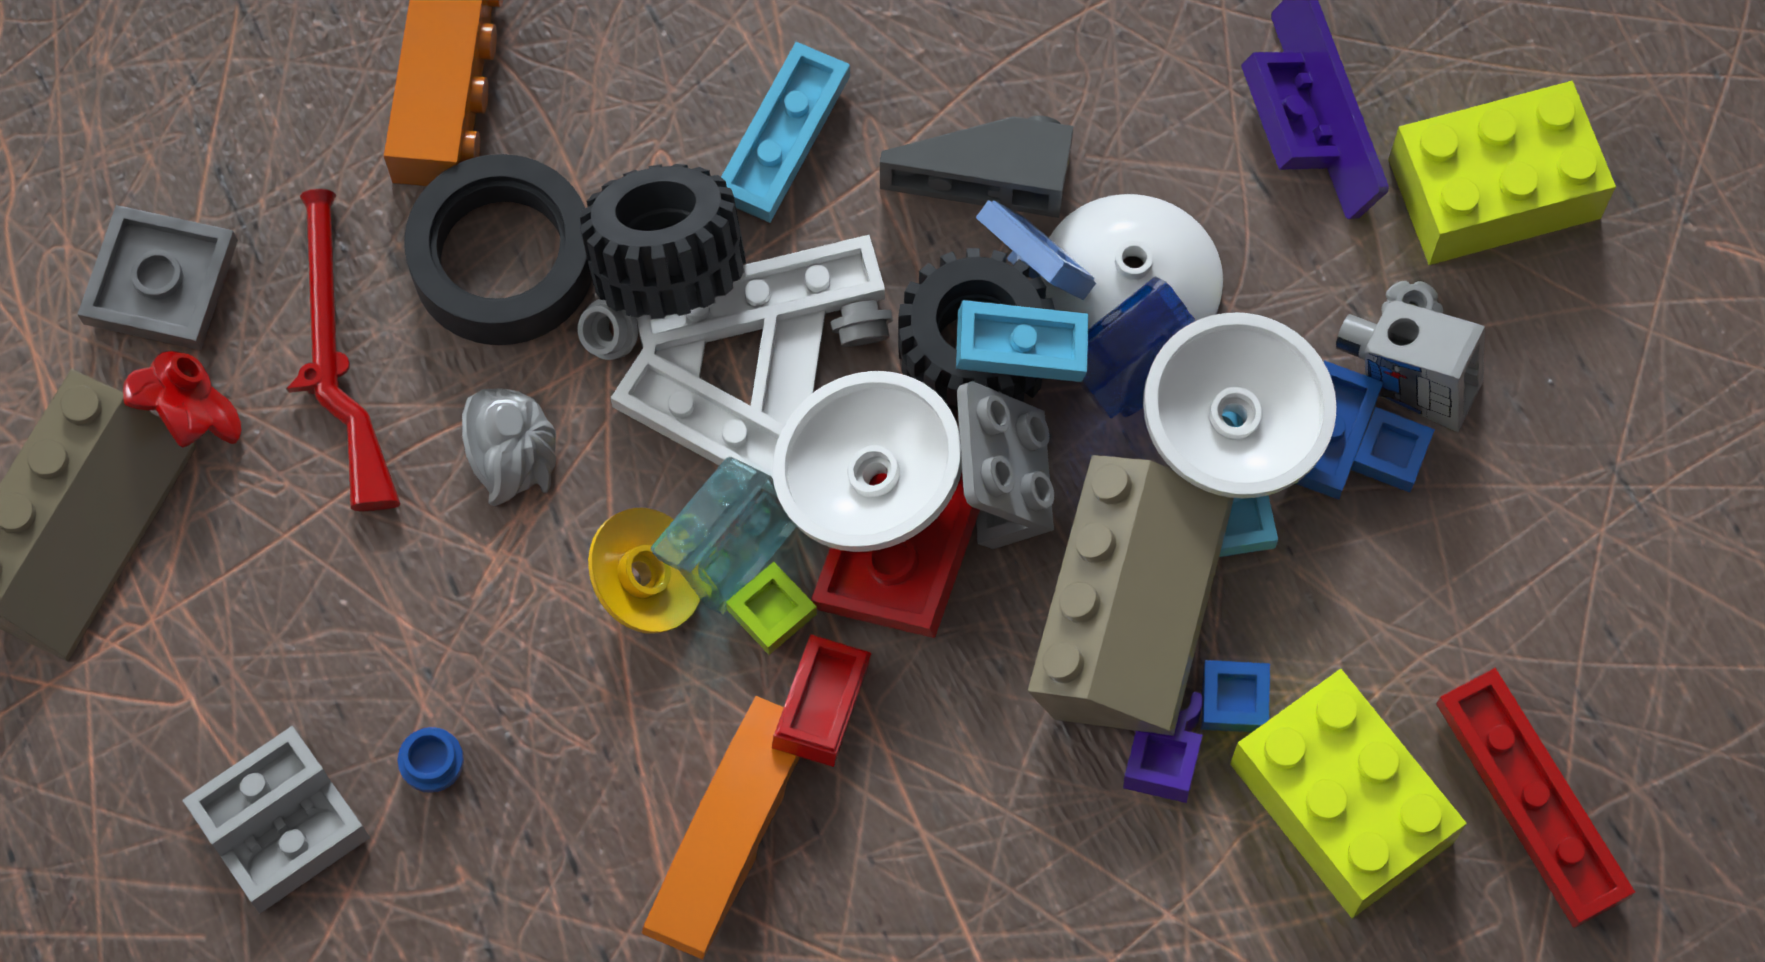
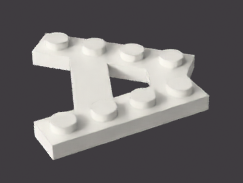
M870 235L743 265L744 273L741 279L733 282L734 288L726 296H717L715 303L706 308L698 307L691 310L690 314L678 316V314L667 315L665 319H651L650 315L636 318L643 349L611 396L612 407L778 498L774 487L772 468L776 443L791 414L814 391L825 314L841 310L842 306L885 299V287ZM763 329L751 406L700 379L705 343Z

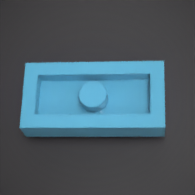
M962 301L958 310L956 369L1082 382L1087 373V313Z

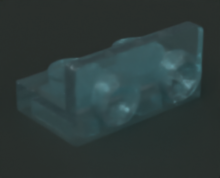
M727 457L651 546V551L658 560L680 571L706 607L724 615L727 611L726 601L759 573L797 526L783 509L774 487L773 478L770 475L734 457Z

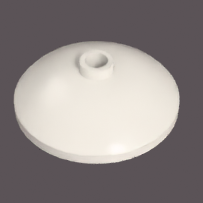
M1122 194L1100 198L1070 213L1061 221L1049 237V239L1089 272L1096 282L1087 297L1082 300L1050 284L1040 275V278L1047 286L1045 299L1052 298L1055 310L1088 314L1087 357L1120 367L1151 366L1162 347L1179 330L1199 319L1217 314L1223 289V271L1218 251L1204 228L1192 216L1171 203L1154 197L1136 194ZM1129 256H1136L1144 262V265L1139 268H1130L1124 264L1123 260Z
M1238 312L1222 313L1199 319L1187 325L1172 336L1157 354L1145 384L1144 417L1147 430L1158 453L1183 479L1200 489L1220 496L1256 498L1271 495L1292 486L1307 475L1318 463L1330 442L1335 426V390L1330 374L1321 357L1297 332L1282 323L1260 315ZM1225 412L1237 413L1241 416L1243 425L1240 427L1227 425L1223 420L1222 414Z
M867 371L834 380L808 396L791 414L779 435L772 465L774 487L778 499L791 521L804 534L828 547L844 551L862 552L880 550L902 543L930 525L945 509L957 488L962 472L960 431L957 422L944 400L926 384L912 377L894 372ZM880 473L887 474L886 479L882 483L875 486L869 485L870 480L875 475Z

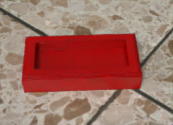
M810 634L773 735L771 748L834 767L866 676L872 653Z

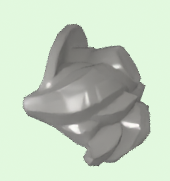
M502 388L482 389L468 397L462 413V436L465 453L473 473L489 492V504L492 506L502 504L510 500L517 493L529 489L534 484H539L541 491L547 493L551 486V472L556 464L554 453L556 450V430L547 420L539 404L532 397L519 391Z

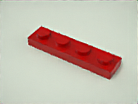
M1496 667L1440 696L1436 703L1437 707L1572 927L1576 928L1630 899L1634 895L1635 890Z

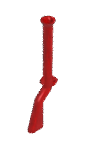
M328 189L306 190L300 194V199L307 209L312 363L303 365L299 370L298 376L286 389L289 393L307 391L310 394H315L316 400L320 405L347 426L351 509L365 512L396 508L401 503L375 434L370 415L360 404L338 388V377L348 372L350 361L344 353L337 352L331 225V207L336 199V193Z

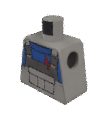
M1395 300L1387 304L1378 324L1349 314L1340 328L1336 349L1365 360V375L1383 382L1379 393L1380 397L1453 431L1459 432L1484 381L1485 326Z

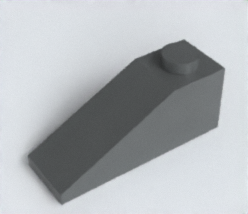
M1012 116L887 149L881 152L880 189L982 206L988 200L991 202L994 200L1013 211L1059 218L1071 155L1074 126L1061 124L1058 120L1048 116H1032L1028 119Z

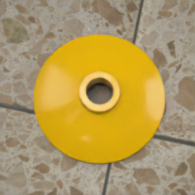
M631 508L621 511L606 520L593 537L588 557L591 584L604 609L616 621L632 630L654 634L678 627L694 613L703 592V564L694 541L677 521L654 509ZM632 568L638 571L641 578V584H639L632 573Z

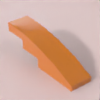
M755 696L704 794L644 923L643 935L699 959H704L756 860L758 845L784 798L787 781L800 759L799 756L771 748L773 735L784 707Z

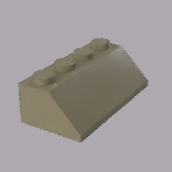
M72 368L0 483V629L67 662L196 449L194 443L184 448L178 446L162 419L151 411L126 406L124 404L123 392Z
M1099 455L1091 456L1028 687V692L1054 720L1174 736L1234 498L1216 495L1200 489L1183 479L1173 469L1151 460Z

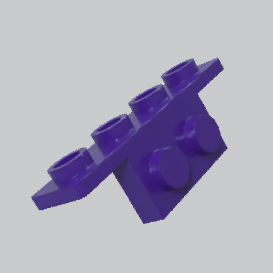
M1283 0L1272 11L1271 19L1284 52H1253L1241 64V68L1279 170L1327 168L1345 217L1347 219H1358L1388 193L1389 185L1319 1Z

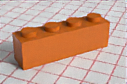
M409 0L384 150V159L392 183L428 186L445 170L463 161L479 157L480 134L479 131L473 130L476 113L484 114L488 103L487 77H482L484 59L493 60L496 51V25L490 24L492 8L501 7L503 0Z

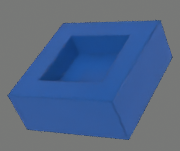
M1375 407L1351 470L1411 492L1435 429Z
M1205 660L1203 666L1201 730L1253 732L1269 720V663Z

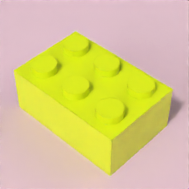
M1573 80L1399 126L1388 159L1428 265L1601 219L1616 188Z
M1342 669L1336 671L1239 741L1230 763L1239 777L1352 919L1454 844L1467 824Z

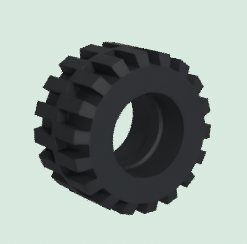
M662 164L648 166V169L624 173V177L618 180H610L604 184L601 192L593 193L586 201L587 208L581 211L580 230L595 292L599 299L606 300L607 306L614 311L625 310L627 316L636 318L650 315L651 319H665L667 315L678 314V316L690 314L693 309L698 307L706 308L714 304L717 296H726L734 288L733 282L740 280L744 273L743 264L746 263L732 189L727 188L726 181L719 175L711 176L710 170L701 167L690 169L686 164H674L663 167Z
M980 248L966 249V258L956 259L953 251L940 256V268L936 269L928 263L919 271V284L910 281L904 292V304H900L898 315L899 359H902V373L926 384L944 400L949 409H958V387L972 381L1021 402H1024V394L1033 398L1041 389L1042 378L956 369L957 350L951 347L940 334L948 324L958 319V310L963 300L1055 310L1052 298L1045 299L1047 286L1038 276L1029 280L1030 267L1019 259L1013 266L1007 264V253L993 250L992 257L985 258L980 257Z

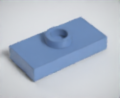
M988 200L976 216L984 226L1013 250L1007 257L1013 265L1019 259L1030 267L1029 277L1034 279L1041 275L1050 284L1082 300L1087 297L1095 286L1094 277L1024 216L994 200L993 202Z

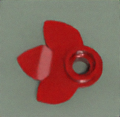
M176 351L162 352L154 359L149 368L134 370L124 381V404L139 410H156L178 446L182 448L189 446L201 438L207 430L211 431L221 440L233 445L239 440L242 429L237 410L231 401L211 386L209 375L203 365L192 355Z

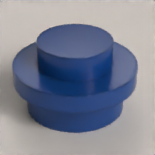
M436 727L423 728L413 732L402 743L398 753V767L403 779L412 788L421 792L433 793L448 788L458 779L464 765V755L458 740L448 731Z

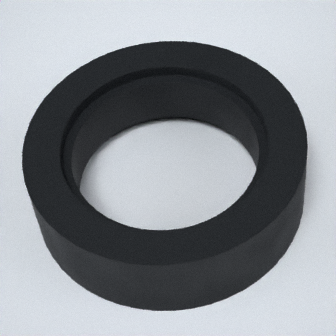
M494 154L472 158L454 165L437 176L423 190L414 203L408 217L404 236L407 264L417 294L428 313L453 334L487 345H512L527 342L549 333L565 322L582 303L592 281L580 230V215L585 206L577 191L567 179L551 167L527 157L508 154ZM496 202H514L536 209L546 216L557 229L560 235V248L550 272L533 288L511 297L485 298L461 289L446 275L441 264L444 242L453 226L467 213L483 205Z

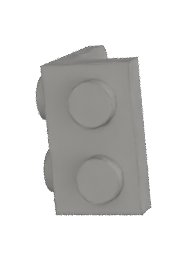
M973 381L960 385L957 389L963 488L967 503L980 510L976 520L978 544L996 549L1053 531L1052 504L1054 501V490L1049 474L1047 449L1049 429L1045 421V411Z

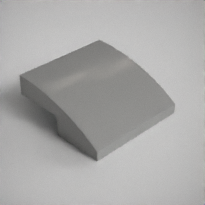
M293 726L182 800L259 914L370 838Z

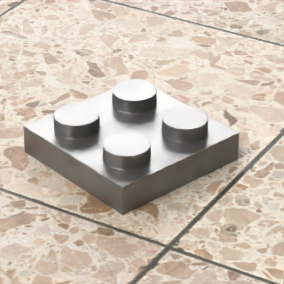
M116 205L77 314L83 325L201 350L238 242L234 231Z

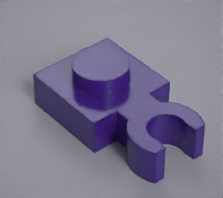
M1193 692L1189 707L1179 712L1174 736L1136 731L1124 776V789L1187 803L1203 736L1189 732L1197 726L1200 720L1202 708L1201 693Z

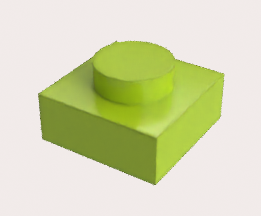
M772 562L726 601L727 611L768 655L817 615L816 605L775 562Z

